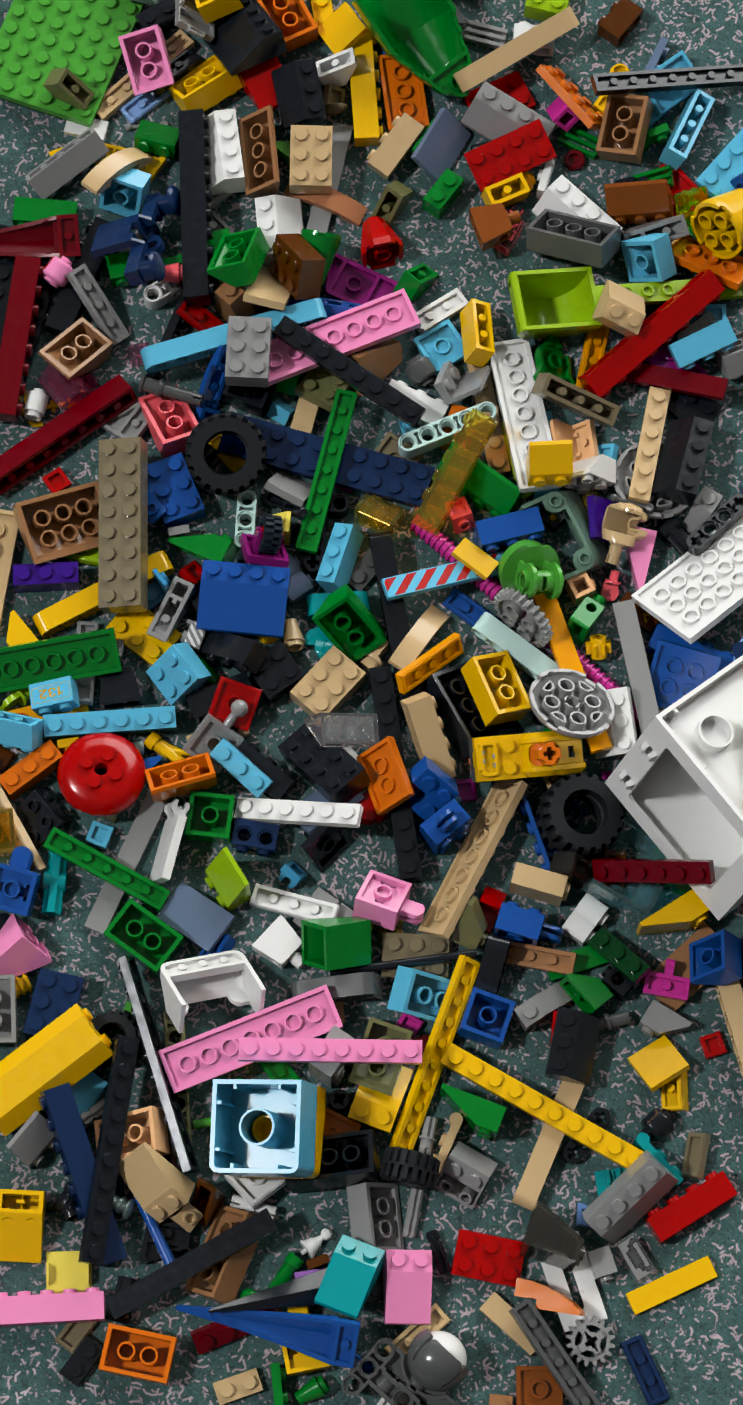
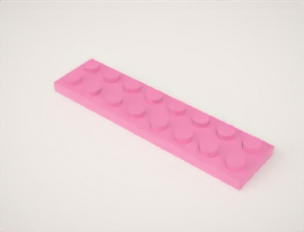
M403 288L303 328L347 356L421 327V322ZM272 339L269 386L319 367V365L280 339Z
M326 984L159 1050L158 1053L173 1092L176 1094L254 1063L238 1061L239 1037L317 1038L329 1033L334 1025L342 1028L343 1024Z

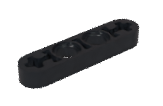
M735 494L730 497L687 537L686 549L690 554H702L743 516V506L739 505L743 504V494ZM723 514L729 515L730 520L722 521L719 519V516ZM714 528L716 532L714 534H707L705 529Z

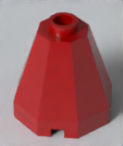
M378 216L367 218L362 226V265L365 267L370 265L372 270L394 266L396 264L395 260L398 257L399 260L404 257L402 240L383 218Z

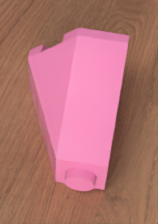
M14 913L0 930V975L15 974V977L49 964L52 962L47 947L42 942L39 943L33 934L34 931Z

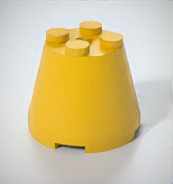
M738 188L702 201L696 206L691 216V228L695 238L700 245L704 243L713 252L712 255L717 258L731 259L743 250V188Z

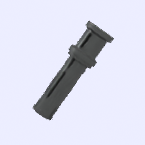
M147 374L141 376L138 386V392L142 393L145 391L155 394V397L158 398L165 396L201 407V401L204 398V394L166 384L164 379L156 380L149 378Z

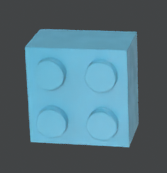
M131 168L111 180V187L101 192L99 208L124 217L141 214L146 196L149 194L152 174Z
M187 642L173 644L146 671L171 706L186 702L185 696L196 692L212 676Z

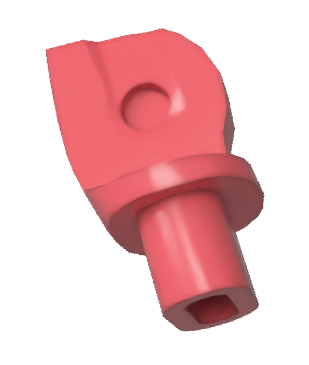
M611 569L609 578L605 579L601 587L600 595L606 601H614L619 595L618 586L621 585V582L618 581L620 572Z

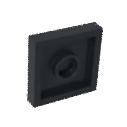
M319 826L311 835L304 831V836L307 839L300 846L314 867L322 873L352 841L343 827Z

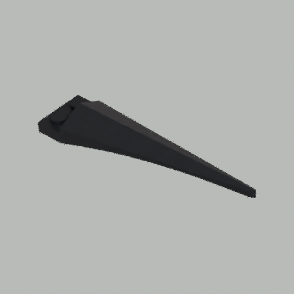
M327 1268L211 1308L208 1312L220 1313L321 1306L314 1303ZM382 1270L365 1304L383 1301Z

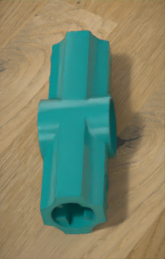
M50 851L48 852L47 871L44 872L43 877L44 896L42 914L61 916L63 895L66 892L68 874L66 873L67 860Z

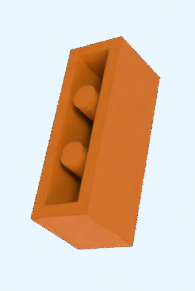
M49 739L1 774L0 785L11 801L56 770L62 757L61 752Z

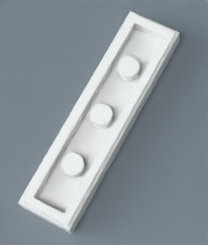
M257 883L249 902L252 907L298 919L336 918L340 910V906L334 903Z

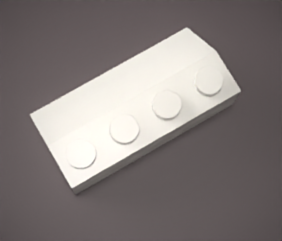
M235 108L215 110L208 115L210 129H207V135H210L211 147H207V153H210L211 165L208 166V171L211 172L212 184H208V189L211 190L212 195L245 192V176Z
M562 174L546 189L532 210V213L536 216L546 208L620 226Z

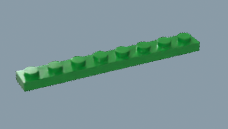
M338 388L336 390L306 505L308 515L302 520L295 547L298 551L317 555L358 398V393Z

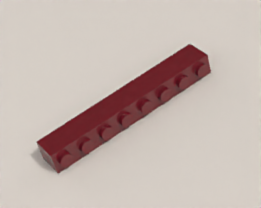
M15 256L0 347V421L17 423L18 416H22L23 413L21 397L26 394L27 385L24 383L25 376L29 375L30 364L27 363L28 356H32L33 344H30L31 337H35L36 324L33 323L34 317L39 315L37 299L42 296L40 280L45 277L43 273L45 266H42L41 258Z
M118 374L1 454L0 496L137 403L138 400L132 387Z

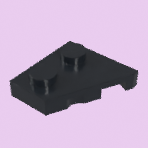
M158 1222L173 1255L189 1250L192 1231L190 1233L185 1231L177 1223ZM147 1225L139 1261L140 1264L161 1259Z

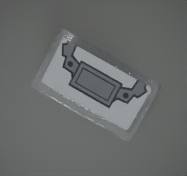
M634 1232L613 1245L636 1285L657 1273L656 1268Z

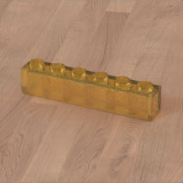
M472 408L471 412L468 411L462 421L464 425L461 431L457 430L452 439L454 444L451 450L447 449L442 458L444 463L440 469L437 468L434 472L431 487L425 489L421 498L423 499L421 506L416 507L411 516L413 519L411 523L436 537L498 424L496 419Z

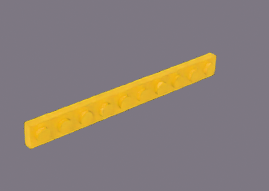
M459 955L422 1055V1065L419 1064L389 1147L413 1150L444 1067L440 1064V1061L453 1042L481 963L465 955Z
M453 1043L450 1044L440 1061L441 1065L625 1169L643 1153L642 1150Z

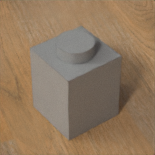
M609 1245L586 1253L595 1281L600 1279L601 1283L614 1279L613 1275L618 1271Z

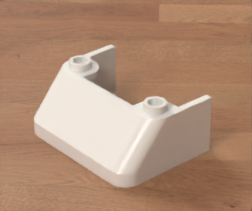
M230 950L170 961L161 965L160 979L165 1008L178 1033H183L184 1019L188 1014V1004L227 997L236 1006L250 1004L254 1012L264 1009L266 988L246 956L240 951Z

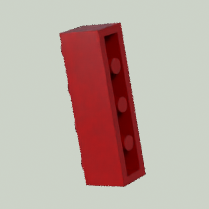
M713 1171L704 1177L706 1181L698 1186L697 1182L685 1189L687 1193L679 1198L677 1194L666 1201L668 1205L660 1210L659 1207H656L647 1213L649 1217L645 1220V1223L659 1244H662L737 1196V1191L724 1171L718 1174L716 1171Z

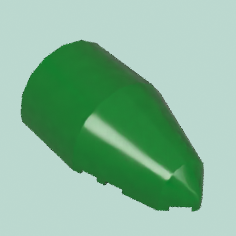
M353 0L351 2L387 56L438 95L459 98L469 95V90L462 93L453 77V74L472 64L467 45L464 43L461 33L463 31L458 23L455 5L451 0Z

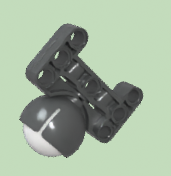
M425 1329L414 1337L405 1354L389 1338L377 1340L353 1366V1369L345 1375L342 1387L346 1394L355 1396L369 1384L390 1405H424L421 1399L427 1405H460L447 1391L462 1383L468 1375L470 1368L466 1364V1350L456 1336L445 1331ZM388 1344L391 1347L390 1353L388 1355H381L378 1352L379 1345ZM365 1361H372L375 1364V1369L372 1372H365L362 1369V1364ZM387 1367H388L395 1375H397V1376L400 1378V1380H398L397 1378H395V1377L387 1370ZM355 1378L359 1381L360 1385L357 1389H349L346 1385L347 1380ZM406 1393L409 1396V1401L406 1404H399L396 1401L398 1394Z

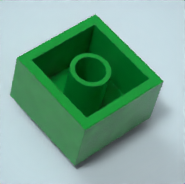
M191 791L190 808L188 810L185 830L187 839L231 844L234 813L237 803L235 795Z

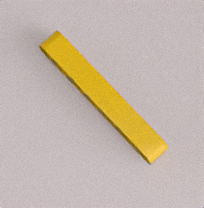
M162 550L148 556V585L154 581L152 570L155 568L159 573L164 572L166 576L171 575L175 571L165 551ZM98 582L36 613L32 619L43 638L49 637L51 634L53 635L70 626V624L72 625L100 611L98 608Z

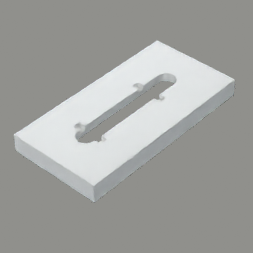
M579 1231L535 1244L548 1286L573 1300L558 1257L559 1253H566L584 1305L585 1316L588 1317L589 1321H591L593 1316L597 1317V1322H600L602 1319L607 1320L608 1317ZM557 1312L564 1333L571 1331L568 1328L569 1326H577L575 1323L576 1319L581 1323L583 1322V1316Z

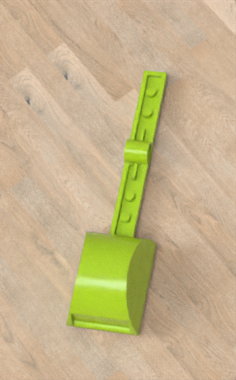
M591 266L513 271L509 273L507 283L517 336L519 338L546 339L550 335L557 337L573 336L597 330L603 325L593 320L592 316L605 285L595 286ZM692 279L618 285L644 297L645 305L664 304ZM723 285L725 290L721 293V297L718 300L743 299V285L738 291Z

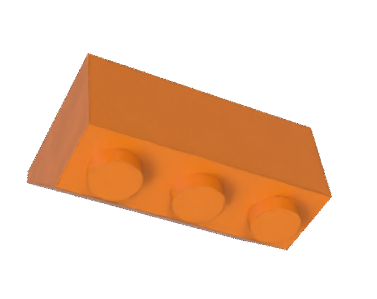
M208 752L145 769L153 802L166 801L171 797L187 795L191 791L205 790L217 785L215 770Z

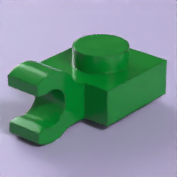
M667 122L647 130L648 133L643 152L647 151L652 143L663 144L669 140L672 130Z

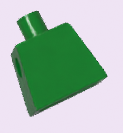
M595 594L593 598L586 596L569 618L567 627L573 642L580 647L583 646L602 617L605 609L603 605L606 603L603 596Z

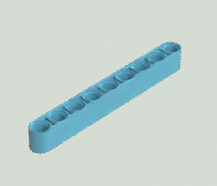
M320 298L286 306L284 311L275 309L251 316L272 318V332L284 316H287L302 327L328 318ZM228 323L141 349L140 354L146 372L154 373L213 356L220 345L227 346Z

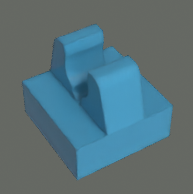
M292 860L285 863L280 869L281 873L278 879L281 882L288 877L291 883L287 888L292 889L303 882L309 874Z

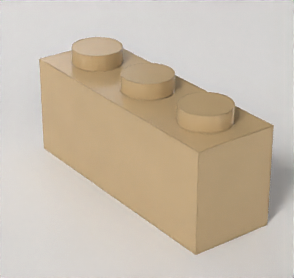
M405 112L401 117L397 115L391 124L393 126L392 130L382 135L379 140L381 144L378 149L375 150L373 148L366 158L369 160L367 167L385 180L390 178L424 131V126Z

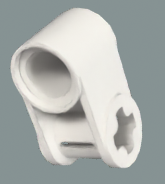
M156 281L144 289V305L149 310H157L168 302L180 297L183 287H179L177 283ZM157 296L158 298L151 300L148 297Z

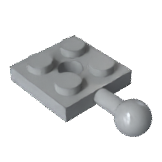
M243 700L234 701L231 704V713L224 722L208 713L183 746V750L191 756L206 752L210 754L214 748H209L207 744L213 738L218 739L219 742L226 738L232 745L238 748L243 742L244 737L234 731L231 726L238 717H243L247 714V703ZM210 756L213 768L219 774L223 767Z

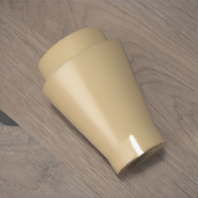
M290 618L285 620L284 646L289 652H298L304 648L305 640L298 626L297 619Z

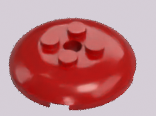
M108 732L91 733L74 741L63 753L57 771L58 785L65 800L76 810L79 809L91 816H112L128 809L139 798V794L145 785L146 768L141 753L126 738ZM101 768L107 772L104 775H98L96 771Z

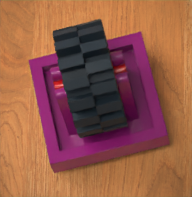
M262 514L253 535L241 533L239 541L245 563L288 568L289 558L283 541V521L281 516Z

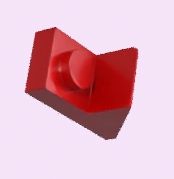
M486 886L479 900L488 924L485 931L487 934L491 933L502 902L505 901L507 894L489 886Z

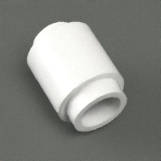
M34 388V390L28 392L23 410L25 418L31 421H41V417H44L49 400L45 390Z

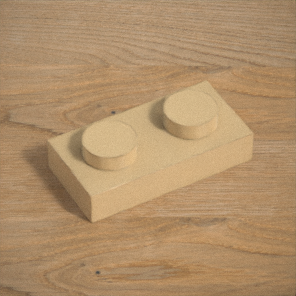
M256 1368L212 1383L219 1405L264 1391Z

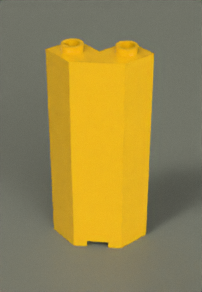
M76 1003L0 1061V1132L5 1137L26 1122L35 1111L39 1112L42 1110L38 1100L41 1097L40 1092L68 1082L72 1087L113 1055L110 1048L112 1042L105 1033L101 1035L95 1029L91 1021L94 1018L87 1008L82 1009Z

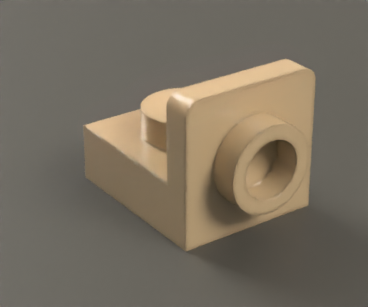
M188 1202L168 1218L190 1233L201 1220L203 1214Z

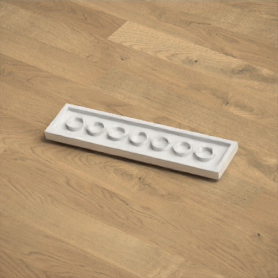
M520 338L494 342L495 354L490 358L489 363L519 492L526 493L562 488V486L557 485L535 487L528 486L525 462L529 442L552 441L543 399L531 393L535 383L533 376L536 369L529 339Z

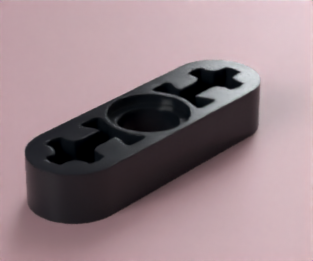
M596 1108L591 1112L587 1120L594 1123L596 1121V1116L594 1115L603 1113L606 1122H600L598 1126L605 1129L611 1120L610 1113L605 1108ZM572 1138L564 1147L562 1157L566 1163L574 1165L581 1161L589 1148L586 1147L583 1150L580 1147L577 1151V1156L579 1157L569 1159V1152L567 1150H573L577 1145L573 1142L574 1139Z

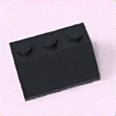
M315 58L294 60L271 71L282 130H291V125L323 126L327 114Z
M558 1007L544 1077L589 1086L601 1019L579 1010Z

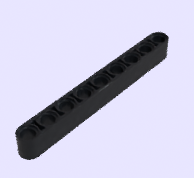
M386 531L369 534L368 537L392 656L410 630L404 599L399 598L387 601L381 585L383 578L399 575L391 533ZM393 666L394 674L400 671ZM420 684L406 694L399 693L398 689L399 700L401 701L421 693ZM401 705V710H402L403 719L406 720L405 715H404V712H403V709H402V705Z

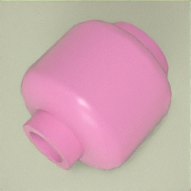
M65 256L61 258L52 257L43 269L44 279L55 288H58V286L65 287L69 282L66 274L74 270L71 267L73 263Z

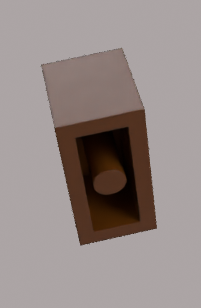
M631 0L615 1L610 8L609 14L607 16L603 15L597 24L599 26L598 35L617 48L641 21L643 9Z

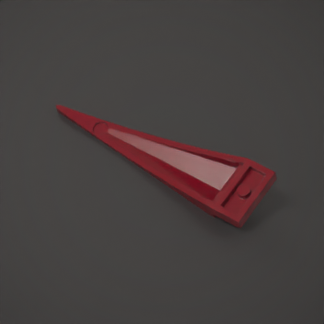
M78 214L55 215L0 229V256L15 257L20 255L51 259L54 256L59 258L62 256L66 258L81 257Z

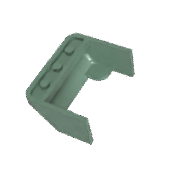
M553 491L521 505L518 511L536 506L538 508L545 507L548 512L553 514L562 511L581 549L573 555L572 561L576 570L564 575V586L566 580L586 571L589 575L606 566L607 562L605 560L608 551L603 541L590 538L588 511L576 491Z

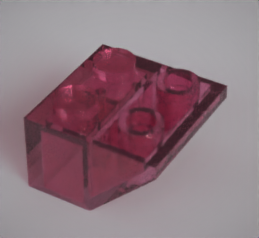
M51 364L47 366L38 379L39 383L62 411H66L101 387L97 379L90 372L69 380Z

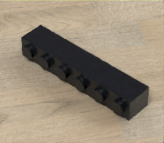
M95 217L93 223L90 222L87 226V236L84 241L81 240L80 242L81 257L71 260L73 263L71 267L73 269L85 263L96 282H98L107 263L105 256L110 255L106 254L94 258L90 252L98 225L109 222L99 217ZM70 282L65 287H61L59 295H55L52 302L53 308L51 312H47L44 318L46 332L55 336L60 335L79 320L86 308Z

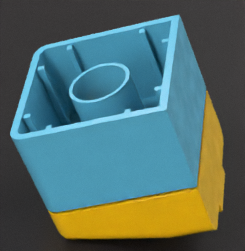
M213 1079L209 1158L211 1170L237 1178H316L320 1173L326 1088L304 1080Z

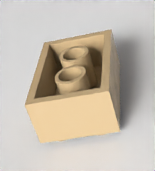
M291 125L289 193L331 194L333 126Z
M333 645L290 691V699L323 727L366 681V672Z

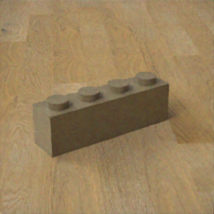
M538 373L531 393L581 417L594 420V423L601 426L613 427L621 408L550 373Z

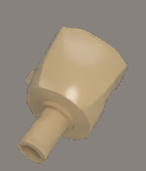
M619 502L607 506L602 522V539L608 540L611 544L605 562L619 566L623 547H634L637 541L646 538L647 531L637 529L639 522L647 521V514L639 506L628 502Z

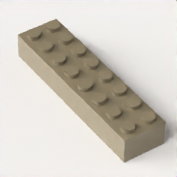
M141 437L99 440L98 608L105 614L148 611V444Z

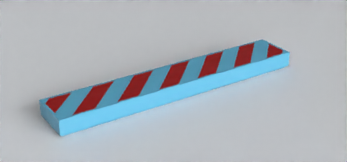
M504 551L488 555L499 562ZM457 561L383 578L381 585L387 601L477 581L482 578ZM498 567L489 576V578L498 576Z

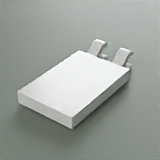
M178 799L173 800L172 803H167L164 807L167 820L164 823L149 880L158 885L169 881L171 878L187 819L186 813L190 808L189 803H185L183 807L178 806Z

